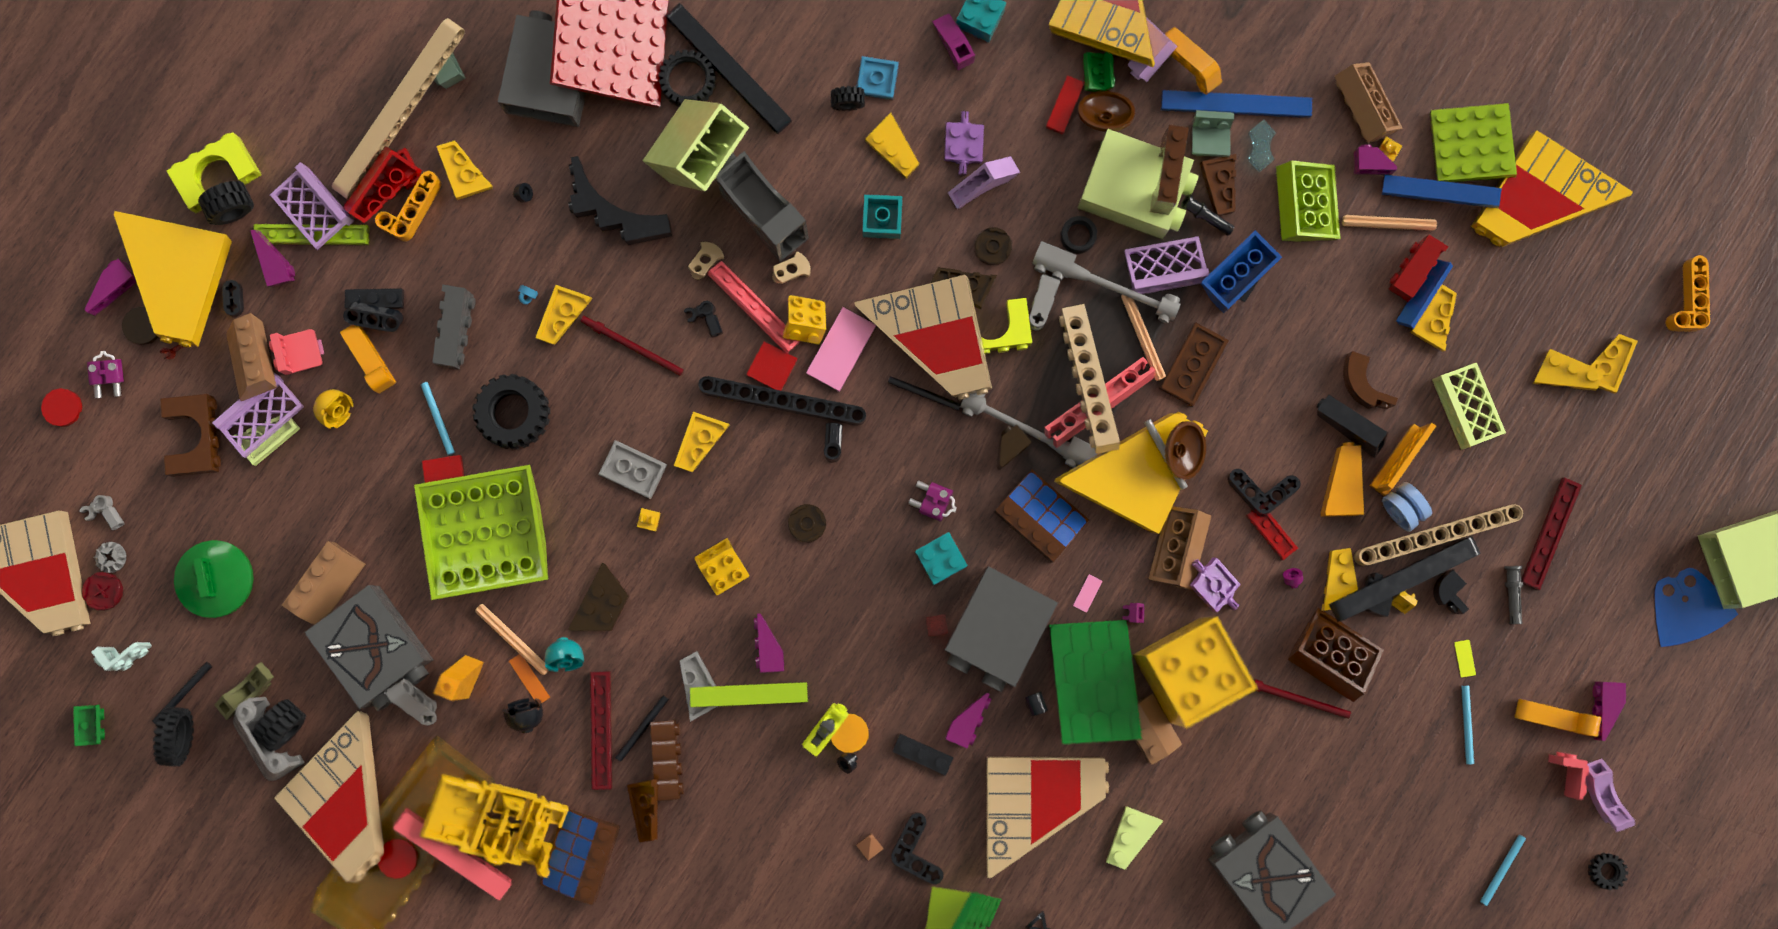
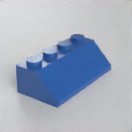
M1255 230L1201 284L1210 300L1225 313L1282 256Z

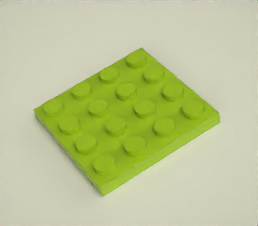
M1509 103L1431 110L1430 119L1437 181L1461 182L1516 177L1517 170Z

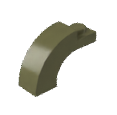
M261 662L252 669L240 684L222 695L214 706L228 720L234 716L239 704L249 698H257L262 695L272 684L270 681L274 676Z

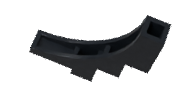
M578 156L571 157L572 164H569L571 175H574L575 182H572L574 193L578 194L570 195L571 201L568 202L570 212L574 213L576 218L595 215V224L597 227H600L602 232L623 228L620 229L621 238L628 245L673 237L667 214H635L614 206L600 196L591 186L585 175L580 158Z

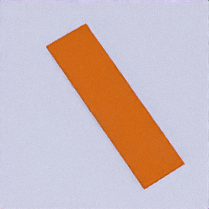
M520 654L509 661L534 700L537 698L543 703L550 698L527 661Z

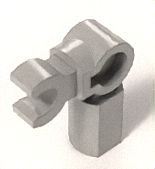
M98 495L90 503V506H83L79 510L83 513L89 511V515L85 518L86 521L95 519L97 513L102 512L111 530H116L124 525L115 507H112L113 500L109 496Z

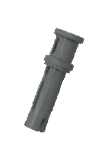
M1504 566L1507 575L1505 586L1508 588L1509 624H1523L1521 613V587L1523 582H1521L1520 572L1522 566Z

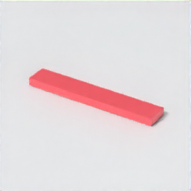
M722 261L708 271L707 275L786 353L790 352L800 343L797 340L783 338V331L786 325Z

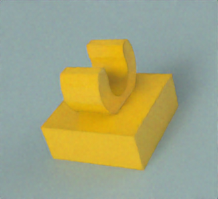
M1385 137L1379 146V149L1392 162L1402 148V145L1388 137Z
M641 508L637 527L657 531L661 513Z
M1403 591L1392 597L1391 605L1406 614L1416 606L1418 601L1415 599L1414 593L1409 595L1406 591Z

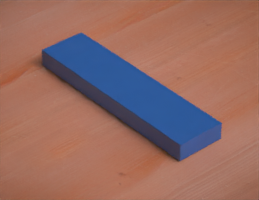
M1436 260L1438 262L1436 266L1431 268L1426 276L1427 279L1415 296L1408 301L1397 318L1396 322L1399 325L1415 328L1453 267L1451 262Z

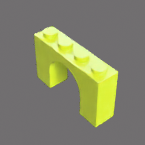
M233 132L223 135L217 142L206 145L200 152L190 154L186 160L173 164L167 170L188 209L194 213L202 210L198 203L199 196L205 192L201 184V175L204 168L211 162L217 160L227 161L238 180L245 185L261 176L259 169L240 137Z
M1026 298L1007 300L1008 331L1002 337L995 340H987L981 337L985 355L990 354V351L993 350L1003 353L1008 352L1010 348L1026 350L1028 346H1031L1032 337Z

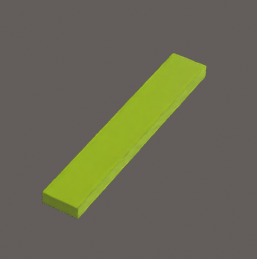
M254 224V230L260 231L272 244L312 245L295 224ZM315 225V228H323V225ZM328 225L327 228H333L335 225ZM345 225L324 245H369V226ZM314 231V240L318 242L322 238V231Z
M807 682L690 687V707L808 702Z

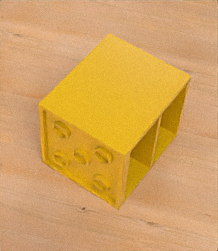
M1218 617L1198 618L1133 654L1136 663L1170 724L1187 728L1257 689Z

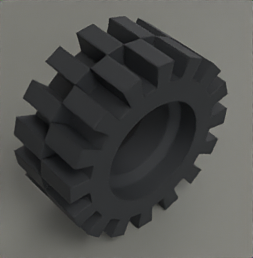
M841 86V88L837 87L831 91V108L833 107V109L852 111V109L858 110L865 106V93L861 87Z
M1601 853V855H1596L1595 859H1591L1590 862L1592 863L1588 865V868H1590L1588 875H1591L1590 880L1595 882L1594 884L1600 888L1616 890L1619 889L1618 886L1622 887L1624 885L1623 881L1628 879L1625 878V875H1629V871L1625 870L1628 867L1626 864H1623L1625 861L1617 855ZM1605 864H1611L1614 867L1615 873L1610 879H1605L1601 874V868Z

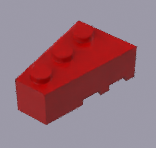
M1430 234L1418 243L1414 242L1409 249V252H1411L1408 258L1405 257L1399 265L1401 270L1390 279L1389 283L1391 285L1388 290L1406 301L1412 299L1427 279L1426 276L1431 268L1435 267L1438 263L1436 260L1440 254L1446 251L1449 246Z

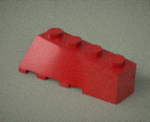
M384 146L343 209L365 223L383 207V204L392 199L403 186L405 187L409 184L410 180L414 176L419 175L422 170L387 146Z

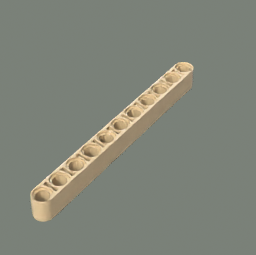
M449 18L440 24L334 180L332 188L347 200H349L384 146L389 147L463 38L465 30Z

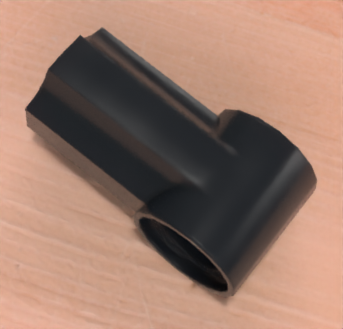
M826 423L824 455L826 460L831 463L837 462L841 458L843 424ZM832 448L838 451L835 457H830L827 454Z
M1042 692L1025 697V704L1027 709L1030 710L1031 716L1048 711Z

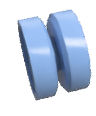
M1403 482L1396 488V493L1390 492L1382 499L1383 506L1390 517L1407 532L1412 531L1418 526V520L1425 521L1432 515V510L1427 500L1408 482Z

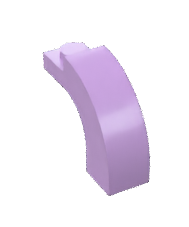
M1603 759L1588 763L1589 773L1586 776L1585 782L1601 818L1605 823L1609 822L1616 832L1635 826V820L1622 805L1615 792L1612 770Z

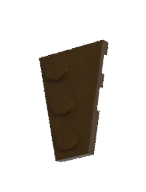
M937 268L930 283L966 275L969 279L974 307L981 310L997 275H983L978 272L968 273L956 269Z

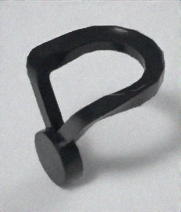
M1044 911L1025 927L1026 929H1040L1033 927V925L1042 917L1043 929H1051L1046 926Z

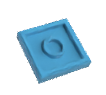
M862 56L857 88L861 87V89H864L865 96L893 100L899 62Z

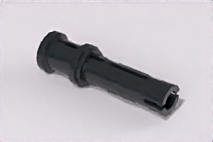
M1187 195L1181 203V209H1186L1195 218L1203 219L1225 235L1229 236L1233 232L1232 229L1235 228L1233 224L1207 209L1206 204L1195 200L1193 195Z

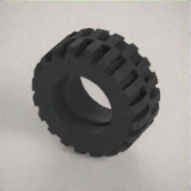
M504 374L499 375L498 379H490V384L487 386L484 384L480 388L482 392L476 394L475 399L477 402L473 404L472 408L475 411L473 421L477 423V430L482 433L486 440L501 448H511L514 450L519 449V447H528L529 443H535L539 440L537 437L545 433V425H549L550 421L548 419V415H550L549 401L542 389L523 376L520 377L516 374L506 376ZM513 394L519 395L528 403V416L525 422L518 428L512 430L504 429L496 422V407L504 397Z

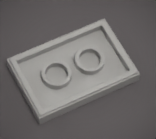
M615 440L598 475L651 499L667 464Z

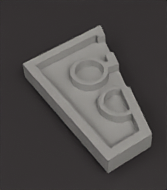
M698 651L680 660L690 722L718 707H690V687L716 686Z

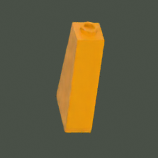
M1354 442L1343 443V446L1336 449L1321 509V517L1364 515L1361 446H1355Z
M467 655L463 656L441 674L434 694L452 701L468 699L484 662Z

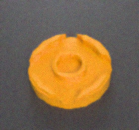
M848 714V717L831 738L832 743L838 750L845 753L859 751L868 740L869 730L867 724L861 717L855 714Z

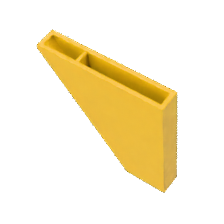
M115 211L114 217L154 334L160 338V341L172 344L173 341L187 348H190L191 345L199 347L232 240L226 234Z
M1181 412L1170 413L1153 422L1165 445L1170 432L1177 424L1183 421H1190L1186 419L1187 416ZM1193 420L1192 422L1198 424L1204 436H1206L1208 430L1202 428L1203 424ZM1146 427L1120 441L1118 450L1099 453L1057 477L1054 481L1155 534L1160 533L1180 491L1179 485L1169 471L1164 458Z

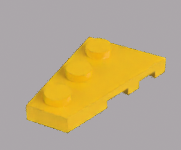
M890 113L867 136L865 141L902 176L907 178L919 166V162L893 115Z
M456 141L437 146L456 200L493 189L490 182L486 180L480 170L471 162Z
M1441 285L1410 333L1444 352L1446 350V340L1450 330L1449 325L1457 293Z
M1351 548L1333 550L1329 553L1328 577L1326 587L1324 588L1325 598L1321 611L1331 610L1329 607L1330 603L1358 590Z

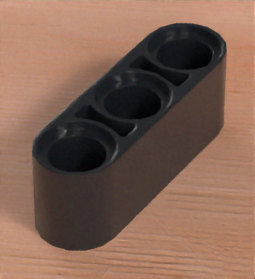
M358 302L352 303L343 314V318L348 324L387 332L396 331L404 320L402 313L398 310ZM351 311H355L358 316H354ZM370 314L375 315L377 320L372 319ZM389 318H393L396 324L390 322Z

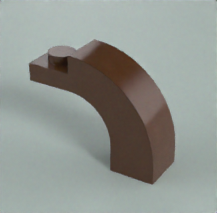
M1354 351L1348 353L1344 363L1343 377L1350 395L1359 404L1369 409L1375 407L1376 403L1378 407L1383 409L1395 406L1398 398L1378 392L1368 383L1366 370L1370 357Z

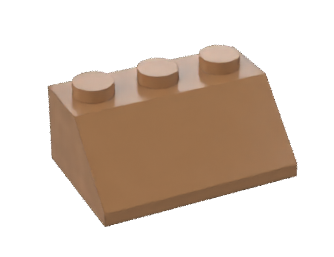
M1152 693L1137 702L1142 739L1135 740L1146 761L1151 765L1167 757L1182 745Z

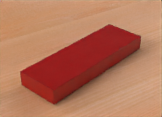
M1067 75L1046 128L1063 135L1085 82Z
M1260 505L1259 508L1262 510L1265 509V506ZM1252 510L1246 515L1281 560H1285L1298 549L1271 514L1261 517Z

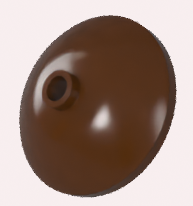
M1099 91L1088 94L1080 101L1078 114L1082 122L1094 130L1107 132V129L1116 132L1128 127L1133 122L1135 107L1122 94L1112 91Z
M1183 421L1177 424L1170 432L1165 445V460L1169 471L1174 477L1187 480L1194 477L1200 471L1206 455L1204 433L1198 424L1191 421Z

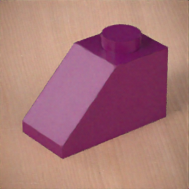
M1366 144L1361 145L1354 151V174L1392 175L1397 170V166L1378 147H1371V145Z

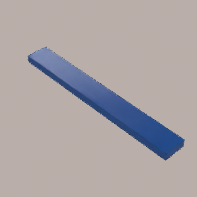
M1163 90L1161 110L1185 112L1200 110L1232 112L1244 115L1310 118L1312 116V98L1208 93L1206 95L1203 92Z

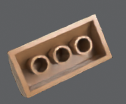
M1370 62L1353 64L1335 75L1337 87L1343 92L1345 103L1351 108L1353 118L1359 124L1362 130L1361 134L1367 142L1377 141L1402 129Z
M252 313L234 319L226 336L239 399L244 401L275 389L277 386L263 322Z
M1172 506L1160 532L1149 580L1193 590L1189 585L1196 578L1197 570L1192 566V563L1197 559L1199 561L1201 559L1211 515L1199 510Z
M327 541L282 606L297 617L315 625L334 610L366 564L337 543Z

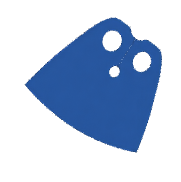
M1694 568L1684 569L1679 572L1676 578L1665 577L1656 583L1655 612L1661 647L1678 645L1706 636L1721 628L1738 615L1734 608L1723 609L1716 587ZM1687 575L1695 577V586L1687 587L1685 585L1684 579ZM1666 584L1674 587L1675 591L1672 596L1668 597L1663 594L1662 589ZM1684 595L1688 596L1689 600L1687 602L1682 601Z

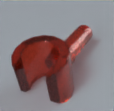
M177 345L173 348H162L160 353L168 352V356L164 359L171 360L175 358L176 352L182 349L183 346Z

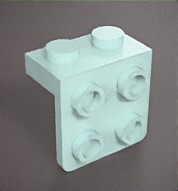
M135 642L121 654L114 647H97L92 651V654L95 656V662L105 670L125 671L133 665L132 662L135 659L142 658L148 654V649L152 645L148 642Z

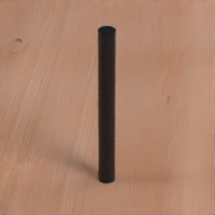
M892 376L888 380V383L949 408L957 411L960 408L961 404Z
M205 662L155 716L152 722L156 724L159 721L158 717L162 715V711L166 707H176L212 668V665L209 662Z
M663 695L616 755L615 758L618 761L622 762L669 699Z

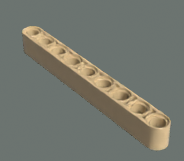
M1512 504L1359 549L1355 552L1354 560L1361 566L1375 564L1519 521L1523 516V510L1519 505ZM1509 509L1514 512L1513 518L1508 515ZM1491 514L1496 518L1494 524L1490 521ZM1473 519L1478 523L1477 529L1472 527ZM1455 525H1457L1460 529L1458 535L1455 534L1453 530ZM1437 530L1440 531L1442 536L1440 540L1435 537ZM1418 536L1423 538L1422 545L1417 543ZM1400 541L1405 544L1404 551H1401L1398 547ZM1382 546L1387 550L1386 556H1382L1380 553ZM1363 552L1369 555L1367 562L1362 559Z

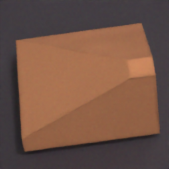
M872 833L856 845L868 861L884 849Z

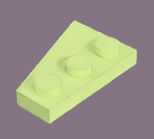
M280 416L271 419L270 424H276L280 420ZM291 418L247 456V459L252 465L257 466L300 429L299 426ZM258 426L256 429V436L261 437L265 434V426ZM252 428L243 432V436H251ZM242 439L241 447L244 451L250 447L251 439Z

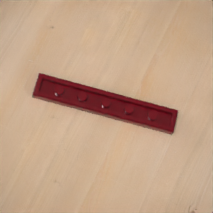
M1565 477L1561 479L1521 578V582L1524 585L1535 590L1541 589L1581 489V484Z
M611 671L590 672L592 790L612 789Z

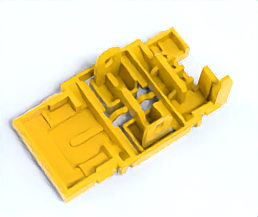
M442 774L422 826L420 837L443 842L446 845L458 846L460 852L484 857L488 862L497 865L507 862L521 866L522 862H527V864L535 865L538 875L547 878L550 874L547 861L553 845L552 843L544 842V838L550 823L558 825V828L562 827L569 809L567 805L552 801L548 802L545 796L542 795L538 798L537 794L494 783H490L489 786L486 781H482L481 784L468 780L464 781L460 778ZM492 808L494 813L502 815L500 819H492L486 813H490ZM508 816L514 817L516 820H522V823L508 822ZM509 827H510V828L518 827L519 830H518V832L513 831L512 836H511V835H510V829H509Z

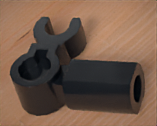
M703 301L694 309L686 308L684 310L686 314L689 312L693 313V316L687 319L689 323L695 322L698 317L706 316L705 322L711 337L723 334L718 317L714 315L715 306L710 301Z

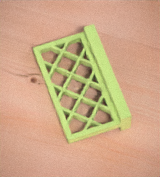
M1477 362L1432 379L1461 450L1506 433ZM1469 369H1473L1475 374L1474 380L1465 377ZM1450 376L1460 379L1458 386L1451 383ZM1464 381L1472 384L1469 392L1461 389ZM1475 387L1481 389V398L1473 395ZM1459 393L1467 396L1465 404L1459 402ZM1471 398L1479 402L1476 410L1469 407ZM1483 404L1488 406L1490 410L1488 416L1480 412ZM1466 411L1475 414L1472 422L1466 419ZM1478 416L1486 419L1484 428L1476 424ZM1490 422L1496 425L1498 432L1493 433L1488 430ZM1474 428L1482 431L1478 440H1475L1473 436Z

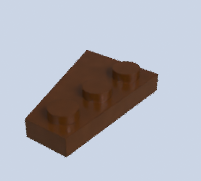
M1237 154L1200 163L1213 211L1218 216L1235 212L1236 189L1234 185Z
M657 779L628 784L627 788L639 843L658 839Z

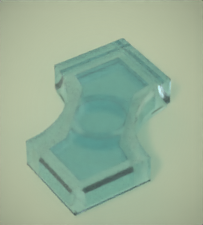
M1264 119L1249 132L1253 141V150L1247 159L1259 172L1275 159L1270 150V143L1276 132Z

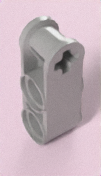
M1042 274L1029 316L1030 328L1032 330H1040L1045 325L1060 283L1059 279ZM1036 317H1039L1038 324L1035 323Z
M403 679L387 690L389 700L421 724L431 725L436 722L435 710L437 703L425 695L423 691L413 686L408 680Z

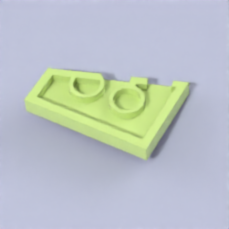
M1125 806L1106 862L1126 869L1163 820Z

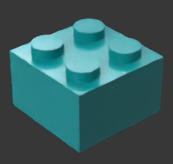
M966 0L956 19V24L961 30L989 43L1005 11L1007 2L1003 0Z
M864 195L863 237L901 238L902 196Z
M949 532L915 551L933 586L968 566Z

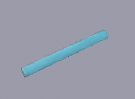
M428 382L422 383L421 388L447 455L454 454V448Z
M1461 686L1466 764H1474L1470 687Z
M1518 835L1480 900L1482 904L1486 906L1489 904L1526 840L1525 837Z

